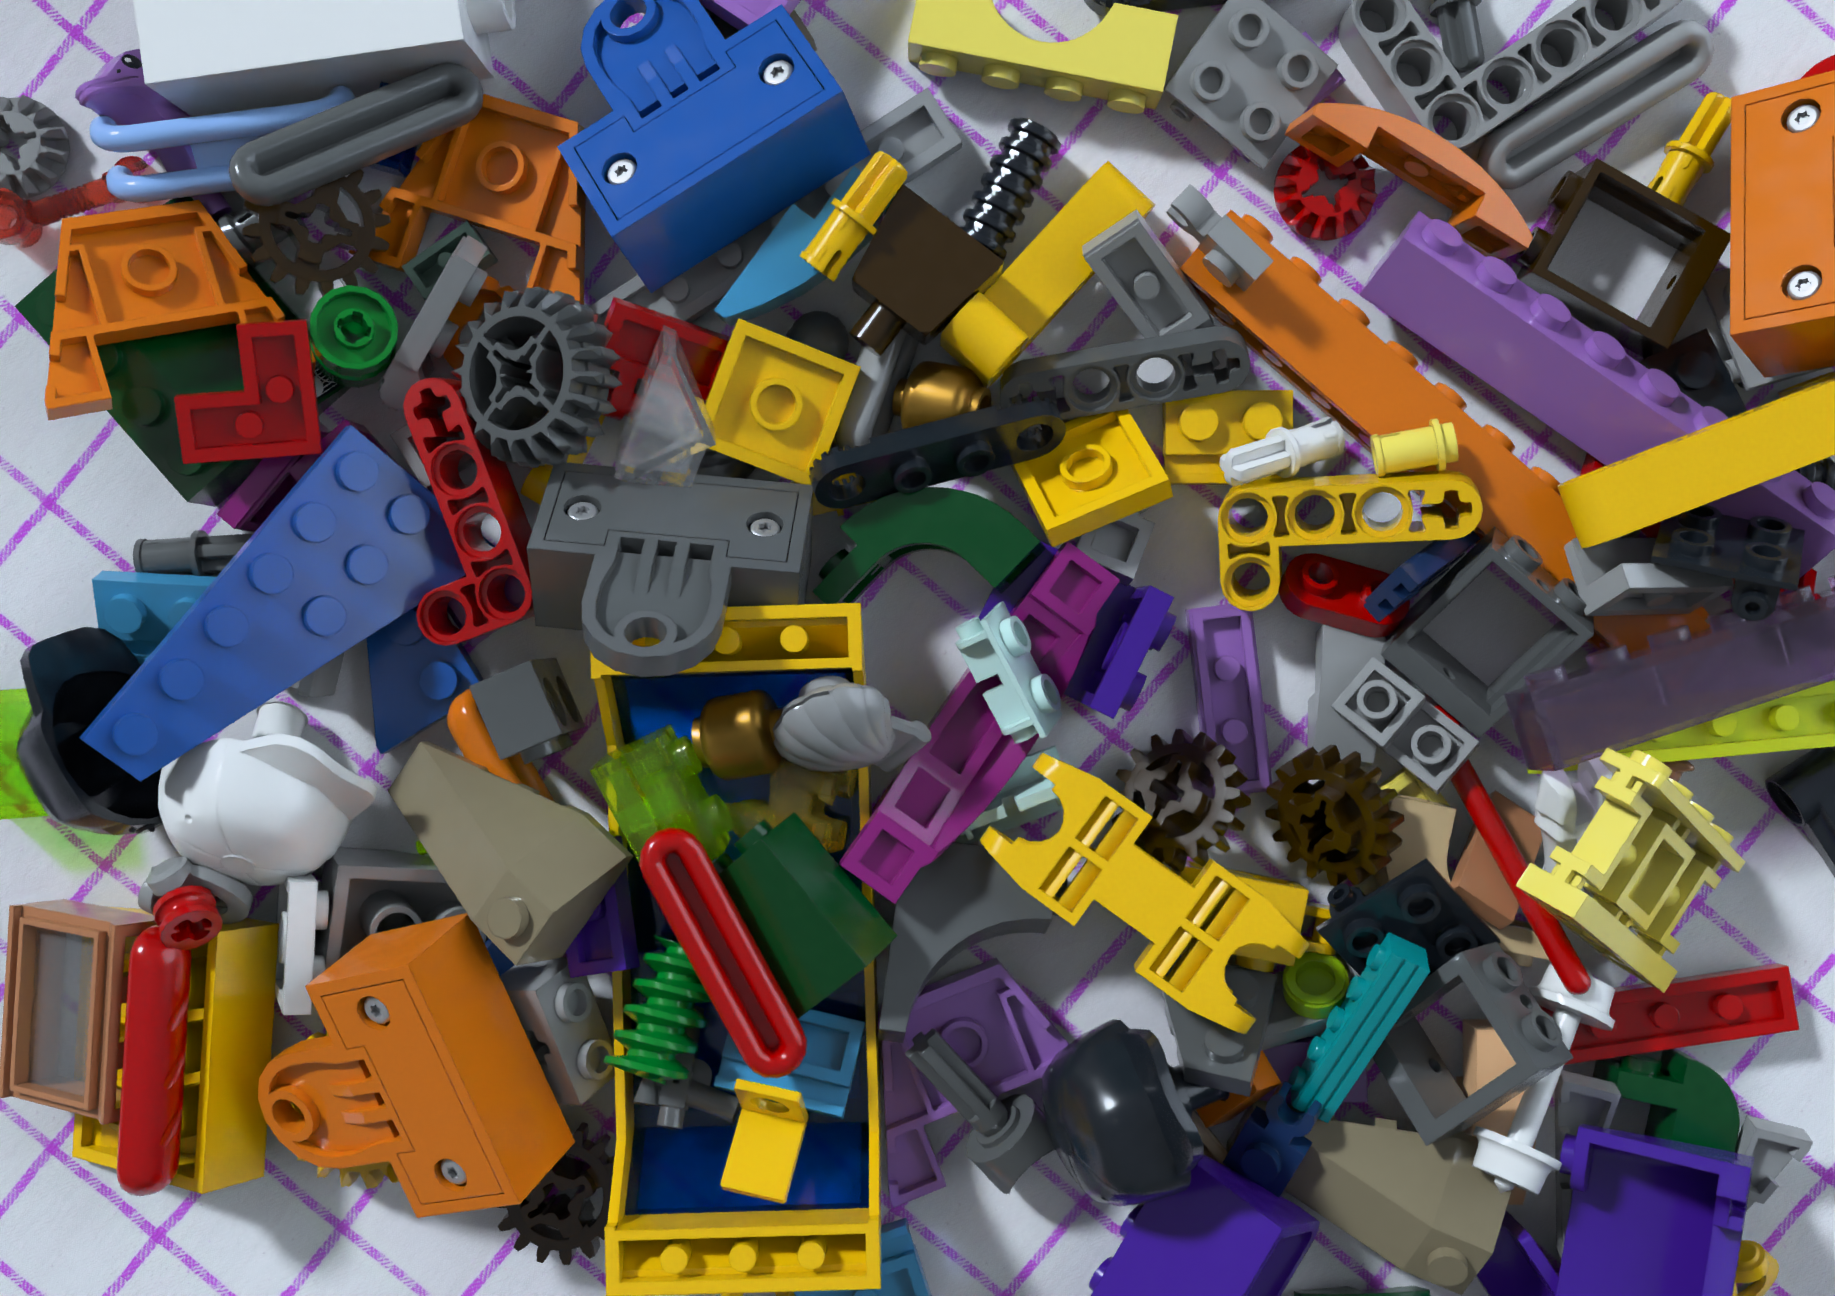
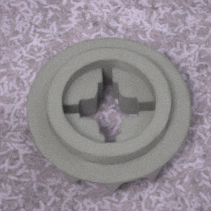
M24 95L15 98L0 97V151L2 147L9 144L8 133L11 132L10 128L15 134L23 138H32L27 140V144L19 147V165L15 158L5 153H0V195L14 199L38 196L53 187L65 171L70 153L67 131L56 113L46 105Z

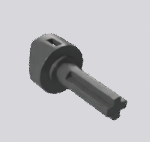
M932 1028L925 1035L922 1031L919 1032L912 1039L914 1045L905 1052L906 1057L973 1127L966 1144L967 1157L1001 1192L1010 1194L1018 1178L1030 1166L1055 1150L1049 1135L1045 1113L1026 1094H1014L1000 1100L935 1029Z

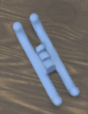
M339 85L334 87L326 97L304 103L131 125H117L109 116L101 115L94 118L90 124V138L96 146L106 151L119 153L184 145L191 146L197 166L196 169L133 176L131 170L122 165H116L108 170L106 175L107 189L120 200L152 202L235 191L229 177V163L238 148L252 140L355 99V96L351 89Z

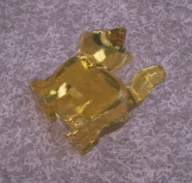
M782 757L778 769L770 773L769 802L757 798L745 799L740 802L725 804L721 807V811L731 817V829L739 839L764 819L767 820L772 828H775L795 812L829 853H834L844 848L848 825L845 821L826 816L824 812L825 803L832 806L837 795L846 799H850L853 796L857 770L852 769L838 772L812 771L793 764Z

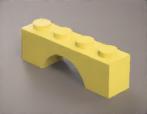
M916 0L908 38V61L919 63L918 68L921 71L934 76L953 77L956 75V71L981 75L983 83L996 88L1016 89L1019 87V83L1043 87L1044 93L1047 96L1057 100L1075 102L1080 101L1082 95L1107 100V106L1113 110L1139 114L1143 113L1145 108L1156 110L1163 94L1178 15L1114 3L1103 20L1088 33L1073 40L1049 43L1030 39L1011 28L1000 16L992 0Z

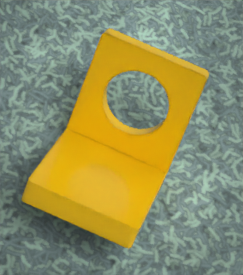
M736 1079L734 1091L742 1109L720 1185L725 1191L784 1204L787 1201L809 1118L802 1093Z

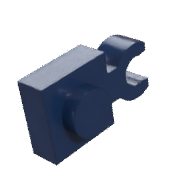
M1287 1081L1278 1085L1267 1102L1266 1111L1256 1106L1223 1161V1164L1249 1178L1279 1198L1313 1143L1304 1136L1311 1131L1322 1111V1104L1314 1100L1305 1113H1297L1291 1110L1286 1103V1096L1290 1092L1292 1085Z

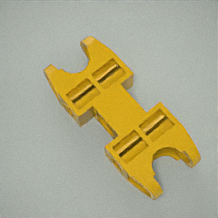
M1042 752L1032 767L1055 784L1052 791L1058 796L1064 809L1063 823L1060 830L1051 838L1043 841H1028L1022 837H1018L1014 841L1001 831L989 826L980 838L981 844L1023 890L1073 926L1076 925L1093 900L1100 903L1151 940L1134 963L1135 971L1186 1009L1233 1031L1246 1034L1256 1021V1018L1236 1002L1238 999L1233 995V991L1226 983L1225 967L1230 956L1239 948L1250 944L1264 945L1273 950L1278 944L1290 954L1300 959L1310 944L1262 894L1212 858L1208 860L1192 884L1135 844L1137 838L1153 818L1149 813L1100 778ZM1118 806L1122 807L1123 810L1096 848L1091 847V844ZM1085 857L1087 859L1063 894L1060 898L1055 894L1080 859ZM1231 885L1230 889H1229L1228 892L1225 894V896H1224L1223 899L1220 901V903H1219L1218 906L1215 908V910H1214L1213 913L1210 915V917L1207 919V921L1205 922V924H1204L1203 926H1201V925L1203 924V922L1205 921V919H1206V918L1208 917V915L1210 914V912L1213 910V908L1215 907V905H1216V904L1218 903V901L1221 899V897L1223 896V894L1226 892V890L1228 889V887ZM1194 936L1195 938L1192 940V942H1191L1190 945L1187 947V949L1184 951V953H1183L1182 956L1179 958V960L1177 961V963L1174 965V967L1172 968V970H1171V971L1169 972V974L1166 976V974H1167V972L1169 971V969L1172 967V965L1175 963V961L1177 960V958L1180 956V954L1182 953V951L1185 949V947L1187 946V944L1190 942V940H1191L1192 937Z

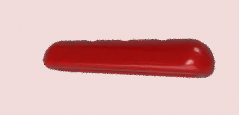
M668 827L656 831L646 840L641 849L639 866L643 878L739 1053L748 1067L754 1073L764 1078H780L791 1074L800 1066L806 1055L807 1040L804 1030L705 848L693 833L683 828Z
M157 925L143 930L136 938L130 952L128 968L117 1178L121 1189L134 1196L155 1194L168 1186L176 1176L180 1161L192 954L191 949L181 950L166 947L160 939L159 926Z

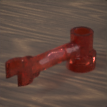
M137 156L124 157L114 165L125 166L132 173L141 171L149 166L142 158ZM108 172L103 173L101 178L85 183L82 186L71 188L70 191L65 190L64 193L59 192L58 195L54 194L52 197L48 196L34 202L29 199L24 200L9 189L0 188V244L14 245L20 248L30 247L39 241L44 226L61 221L62 218H68V216L72 217L74 214L78 215L80 212L84 213L86 210L90 211L92 208L95 209L112 202L123 203L126 201L120 200L108 191L106 184ZM17 218L16 223L10 228L13 220Z

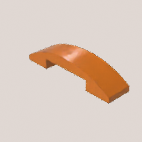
M1317 103L1291 122L1286 130L1285 135L1336 167L1343 165L1361 153L1453 211L1447 223L1460 233L1465 243L1485 257L1493 256L1503 260L1529 248L1533 236L1523 217L1497 182L1462 150L1415 122L1380 109L1362 105Z

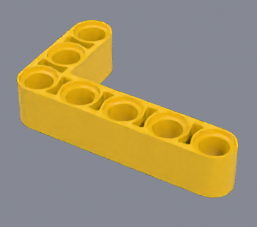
M1835 371L1778 392L1779 399L1557 485L1581 549L1613 540L1835 455Z

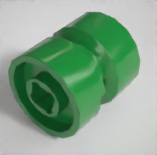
M347 285L330 290L318 300L310 317V345L316 360V367L327 379L345 387L360 388L371 385L385 375L395 357L398 322L393 308L382 295L366 287Z

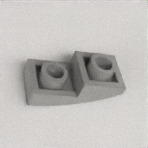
M1324 624L1317 630L1315 640V693L1308 699L1307 749L1314 747L1317 752H1320L1330 744L1336 745L1341 760L1352 752L1357 751L1361 753L1360 766L1370 767L1374 763L1377 745L1337 713L1331 705L1373 656L1385 665V658L1381 655L1385 637H1368Z
M1374 656L1331 705L1337 713L1437 795L1480 746V742L1430 704L1423 694Z

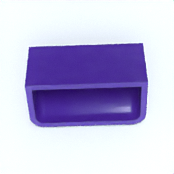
M1204 1154L1198 1164L1191 1170V1182L1185 1191L1153 1202L1139 1204L1129 1213L1120 1229V1235L1124 1239L1113 1257H1109L1101 1263L1089 1282V1288L1093 1291L1091 1296H1281L1313 1243L1319 1230L1320 1222L1297 1204L1282 1196L1280 1198L1249 1178Z

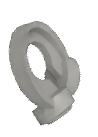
M187 857L170 858L156 866L141 886L138 895L139 907L153 915L154 905L167 892L181 886H203L210 889L213 895L226 903L227 907L216 906L221 914L222 924H232L247 918L254 899L250 890L238 880L216 870L193 865Z

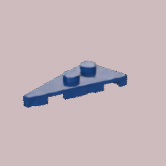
M418 606L366 638L375 740L380 754L389 753L446 718L453 700L459 694L469 689L470 685L484 680L462 643L443 646L431 642L423 635L417 622Z

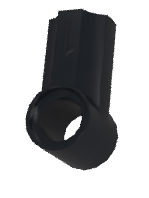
M1830 747L1814 748L1767 778L1765 786L1779 810L1791 822L1803 828L1835 877V751Z

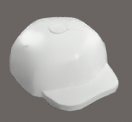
M283 701L266 702L257 707L256 713L258 717L251 739L223 738L211 740L197 745L161 769L158 786L159 814L167 835L182 857H187L193 865L216 870L249 885H279L284 883L287 877L306 876L317 870L335 855L347 835L352 820L373 803L378 789L372 781L344 768L318 746L300 738L303 727L308 723L307 715L298 707Z

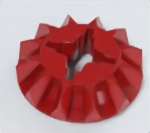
M1300 145L1286 156L1275 177L1274 199L1278 212L1292 230L1304 237L1320 241L1342 238L1355 231L1367 219L1378 196L1375 192L1374 180L1376 169L1369 166L1361 153L1343 165L1336 167ZM1319 169L1321 172H1325L1329 180L1339 178L1341 181L1346 178L1348 179V182L1334 195L1336 202L1334 207L1333 204H1329L1324 195L1314 197L1312 194L1304 198L1302 196L1318 182L1319 175L1317 171Z

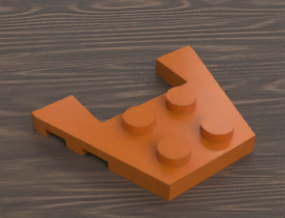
M483 94L482 108L477 116L461 127L423 142L415 153L420 159L399 188L393 186L390 188L379 206L383 209L381 214L390 216L391 223L375 230V236L387 241L389 248L386 252L370 251L368 257L375 264L406 273L402 266L416 257L431 213H436L458 221H468L471 225L540 246L527 287H541L551 290L553 293L560 291L575 297V300L580 301V304L584 305L586 194L557 146L585 128L579 122ZM349 250L348 253L354 255L356 251Z
M199 200L62 219L55 286L53 330L49 347L50 361L44 399L48 421L113 409L112 396L97 346L233 323L285 320V314L272 297L265 296L247 272L248 265L231 245L223 231ZM311 351L313 370L315 372L316 360L313 352Z

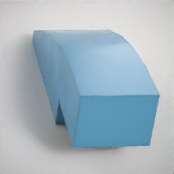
M853 166L815 219L795 204L791 205L714 309L722 321L731 327L735 325L738 318L747 321L767 314L804 295L827 279L826 276L799 255L807 248L835 209L831 204L832 200L837 198L841 201L862 171ZM894 197L873 224L876 229H878ZM868 233L848 261L861 251L874 236Z

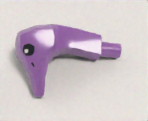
M140 49L125 51L111 59L98 71L92 80L81 84L75 92V98L81 106L93 110L99 116H109L117 125H131L188 117L185 111L145 85ZM190 145L153 149L158 154L167 172L197 168ZM221 192L192 196L194 200H199L215 222L224 214H230L232 208Z

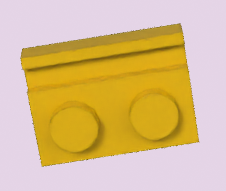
M1232 390L1162 403L1164 471L1171 485H1229L1225 481L1224 472L1220 468V457L1232 448L1265 439L1266 434L1271 429L1277 427H1284L1288 430L1293 429V390ZM1274 474L1261 479H1272L1282 477L1278 476L1277 474Z

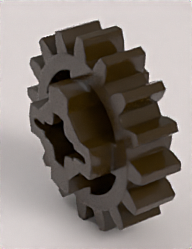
M360 169L349 174L347 177L344 176L312 190L310 197L297 204L285 201L273 206H260L245 200L243 209L250 214L258 216V222L243 227L242 234L243 237L260 239L262 247L258 248L251 256L254 263L270 259L276 265L269 279L271 282L276 284L288 274L295 278L294 290L296 295H304L310 283H318L319 291L323 297L330 290L334 289L333 281L340 280L343 286H358L357 278L354 274L356 269L370 275L377 272L379 268L368 255L370 251L386 252L388 250L389 243L375 236V230L388 225L391 221L389 215L373 214L371 205L382 196L380 190H370L363 193L358 187L364 171ZM340 191L355 206L361 226L358 223L347 220L337 203ZM315 209L323 211L325 213V224L333 227L334 231L338 232L336 235L325 234L318 243L309 241L308 228L299 225L298 221L294 220L298 217L309 218ZM271 226L287 232L297 249L294 262L288 259L277 246L272 235ZM338 247L356 251L345 264L330 270H319L323 255Z
M1175 729L1171 744L1167 743L1158 734L1151 736L1152 751L1145 755L1134 748L1130 752L1133 761L1136 763L1133 770L1118 769L1115 774L1125 783L1124 791L1118 792L1143 810H1145L1146 806V812L1153 817L1137 838L1135 844L1161 863L1165 861V864L1176 871L1184 870L1187 856L1204 867L1209 860L1207 849L1213 845L1225 853L1230 849L1229 843L1224 837L1228 829L1234 831L1244 830L1245 824L1234 815L1236 809L1251 805V798L1241 790L1236 789L1248 780L1247 773L1236 764H1233L1237 757L1222 744L1217 746V743L1206 733L1200 731L1193 740L1183 729ZM1214 784H1215V797L1213 796V793H1212V791H1211L1212 788H1213V786H1214ZM1117 814V815L1111 820V821H1112V824L1114 823V821L1116 820V818L1119 816V814Z
M1330 744L1320 752H1317L1314 747H1310L1275 771L1279 779L1267 787L1266 793L1278 802L1265 810V816L1279 821L1281 828L1272 835L1273 840L1276 842L1288 841L1292 848L1288 852L1286 859L1290 863L1300 858L1308 862L1306 870L1309 878L1313 879L1321 872L1326 871L1331 886H1337L1347 878L1353 885H1358L1370 875L1378 873L1392 861L1389 854L1400 847L1403 839L1392 830L1405 820L1403 814L1389 810L1388 803L1398 795L1396 790H1381L1376 783L1380 779L1382 770L1377 766L1365 772L1360 768L1361 753L1354 751L1341 760L1337 746ZM1309 780H1319L1314 784L1308 782Z
M582 1122L573 1134L575 1143L521 1204L497 1207L507 1208L508 1211L498 1224L500 1232L513 1228L518 1230L520 1235L514 1245L518 1252L524 1249L530 1242L537 1245V1262L543 1263L551 1250L559 1251L562 1264L570 1265L579 1247L590 1259L596 1255L600 1248L599 1237L605 1240L604 1227L608 1222L615 1155L609 1157L605 1152L611 1139L608 1134L598 1138L595 1143L587 1139L589 1133L588 1123ZM566 1154L574 1155L584 1161L568 1157ZM554 1185L559 1191L566 1190L567 1188L572 1190L578 1187L571 1199L566 1193L558 1196L553 1194L546 1198ZM602 1187V1209L600 1214L594 1218L592 1213L595 1208L590 1197L594 1195L597 1189Z

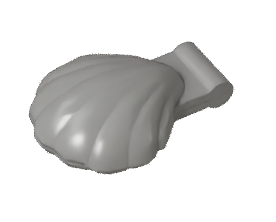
M823 676L805 684L799 692V698L791 701L784 707L782 715L773 727L774 745L782 757L805 769L821 772L847 771L874 764L885 772L891 773L928 744L932 738L930 730L921 721L914 720L910 722L892 716L888 698L883 697L876 687L850 683L847 679L839 676Z

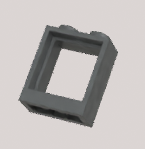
M1496 527L1492 528L1409 609L1396 630L1390 635L1385 636V643L1381 651V655L1478 738L1486 733L1594 635V616L1585 615L1584 609L1587 605L1580 599L1575 582L1568 578H1563L1559 582L1540 566L1543 560L1532 545L1518 535H1513L1509 539ZM1494 562L1561 620L1496 680L1487 686L1427 635L1423 629Z
M1498 942L1460 952L1425 978L1372 1058L1423 1142L1428 1146L1466 1130L1574 1057L1562 1041V1033L1557 1023L1541 1009L1523 982V975L1518 964L1508 954L1504 953ZM1462 982L1465 983L1516 1062V1065L1467 1098L1415 1017Z

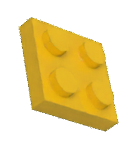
M738 318L691 442L794 482L811 485L809 469L814 467L813 461L815 458L821 460V454L825 451L828 454L861 367Z
M1128 409L1078 417L1065 422V436L1054 450L1044 456L1010 465L1052 548L1173 497L1167 474Z

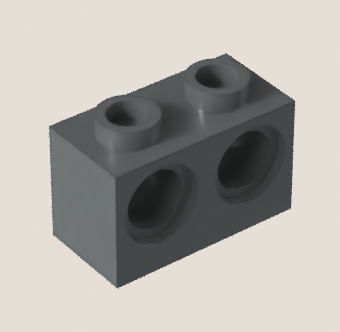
M556 658L529 660L469 686L500 760L520 754L524 765L543 759L573 746L574 744L569 734L586 727Z

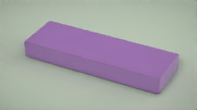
M1231 604L1185 609L1199 731L1211 737L1217 743V746L1220 744L1224 745L1237 757L1233 764H1236L1247 773L1248 780L1236 789L1241 790L1245 794L1266 792L1267 787L1272 784V774L1253 611L1240 610ZM1214 784V786H1213V788H1212V790H1211L1214 797H1215V784Z

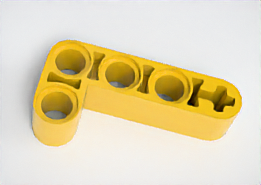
M1107 161L1035 237L984 294L981 292L977 293L955 315L940 336V346L959 364L970 369L980 379L985 388H989L1095 274L1083 256L1082 246L1136 209L1145 219L1156 204L1115 166Z
M1450 470L1390 473L1382 477H1377V474L1258 479L1243 485L1233 486L1223 499L1218 514L1220 582L1223 595L1231 605L1246 611L1260 610L1272 603L1278 594L1283 570L1282 546L1453 540L1465 537L1474 531L1481 521L1483 506L1478 489L1471 478L1461 472ZM1420 490L1421 504L1423 505L1439 504L1444 500L1445 491L1455 490L1460 501L1468 503V505L1457 507L1456 517L1450 519L1443 517L1440 507H1420L1422 521H1412L1413 505L1410 491ZM1375 493H1390L1401 502V510L1390 521H1373L1368 518L1363 510V505L1367 498ZM1308 496H1322L1332 504L1334 514L1324 524H1308L1298 515L1296 508L1298 503ZM1241 499H1255L1265 507L1268 518L1260 526L1253 528L1244 527L1234 519L1232 505ZM1245 563H1257L1268 572L1270 581L1261 589H1246L1236 580L1235 569Z

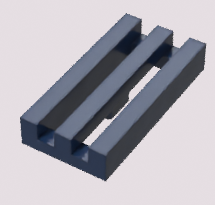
M1472 531L1462 538L1433 541L1399 565L1365 599L1366 603L1363 606L1378 622L1382 621L1449 570V567L1456 563L1481 538Z

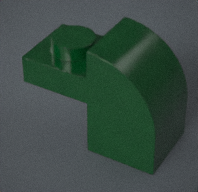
M1676 1048L1662 1050L1660 1061L1642 1054L1622 1056L1620 1061L1610 1058L1596 1060L1592 1077L1614 1082L1621 1093V1098L1651 1104L1644 1135L1735 1153L1740 1127L1738 1105L1728 1084L1713 1069Z

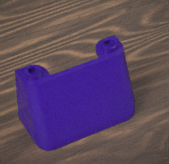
M1588 1124L1578 1126L1577 1136L1565 1134L1560 1155L1562 1165L1559 1173L1571 1175L1570 1189H1573L1555 1296H1733L1754 1157Z

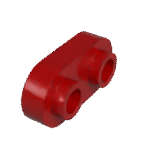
M1305 553L1295 557L1282 575L1278 591L1284 606L1300 618L1374 638L1385 637L1393 633L1407 615L1410 607L1409 600L1378 622L1363 605L1366 603L1365 599L1390 574L1317 553ZM1311 578L1321 580L1324 584L1316 583Z

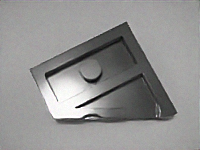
M1180 955V956L1177 958V960L1175 961V963L1172 965V967H1171V968L1169 969V971L1167 972L1166 976L1169 974V972L1172 970V968L1174 967V965L1177 963V961L1179 960V958H1180L1182 955ZM1229 964L1226 965L1225 980L1228 987L1233 991V995L1238 999L1236 1002L1256 1018V1021L1246 1034L1233 1031L1186 1009L1162 991L1165 1001V1014L1170 1032L1175 1037L1177 1058L1184 1082L1250 1097L1276 993L1277 975Z

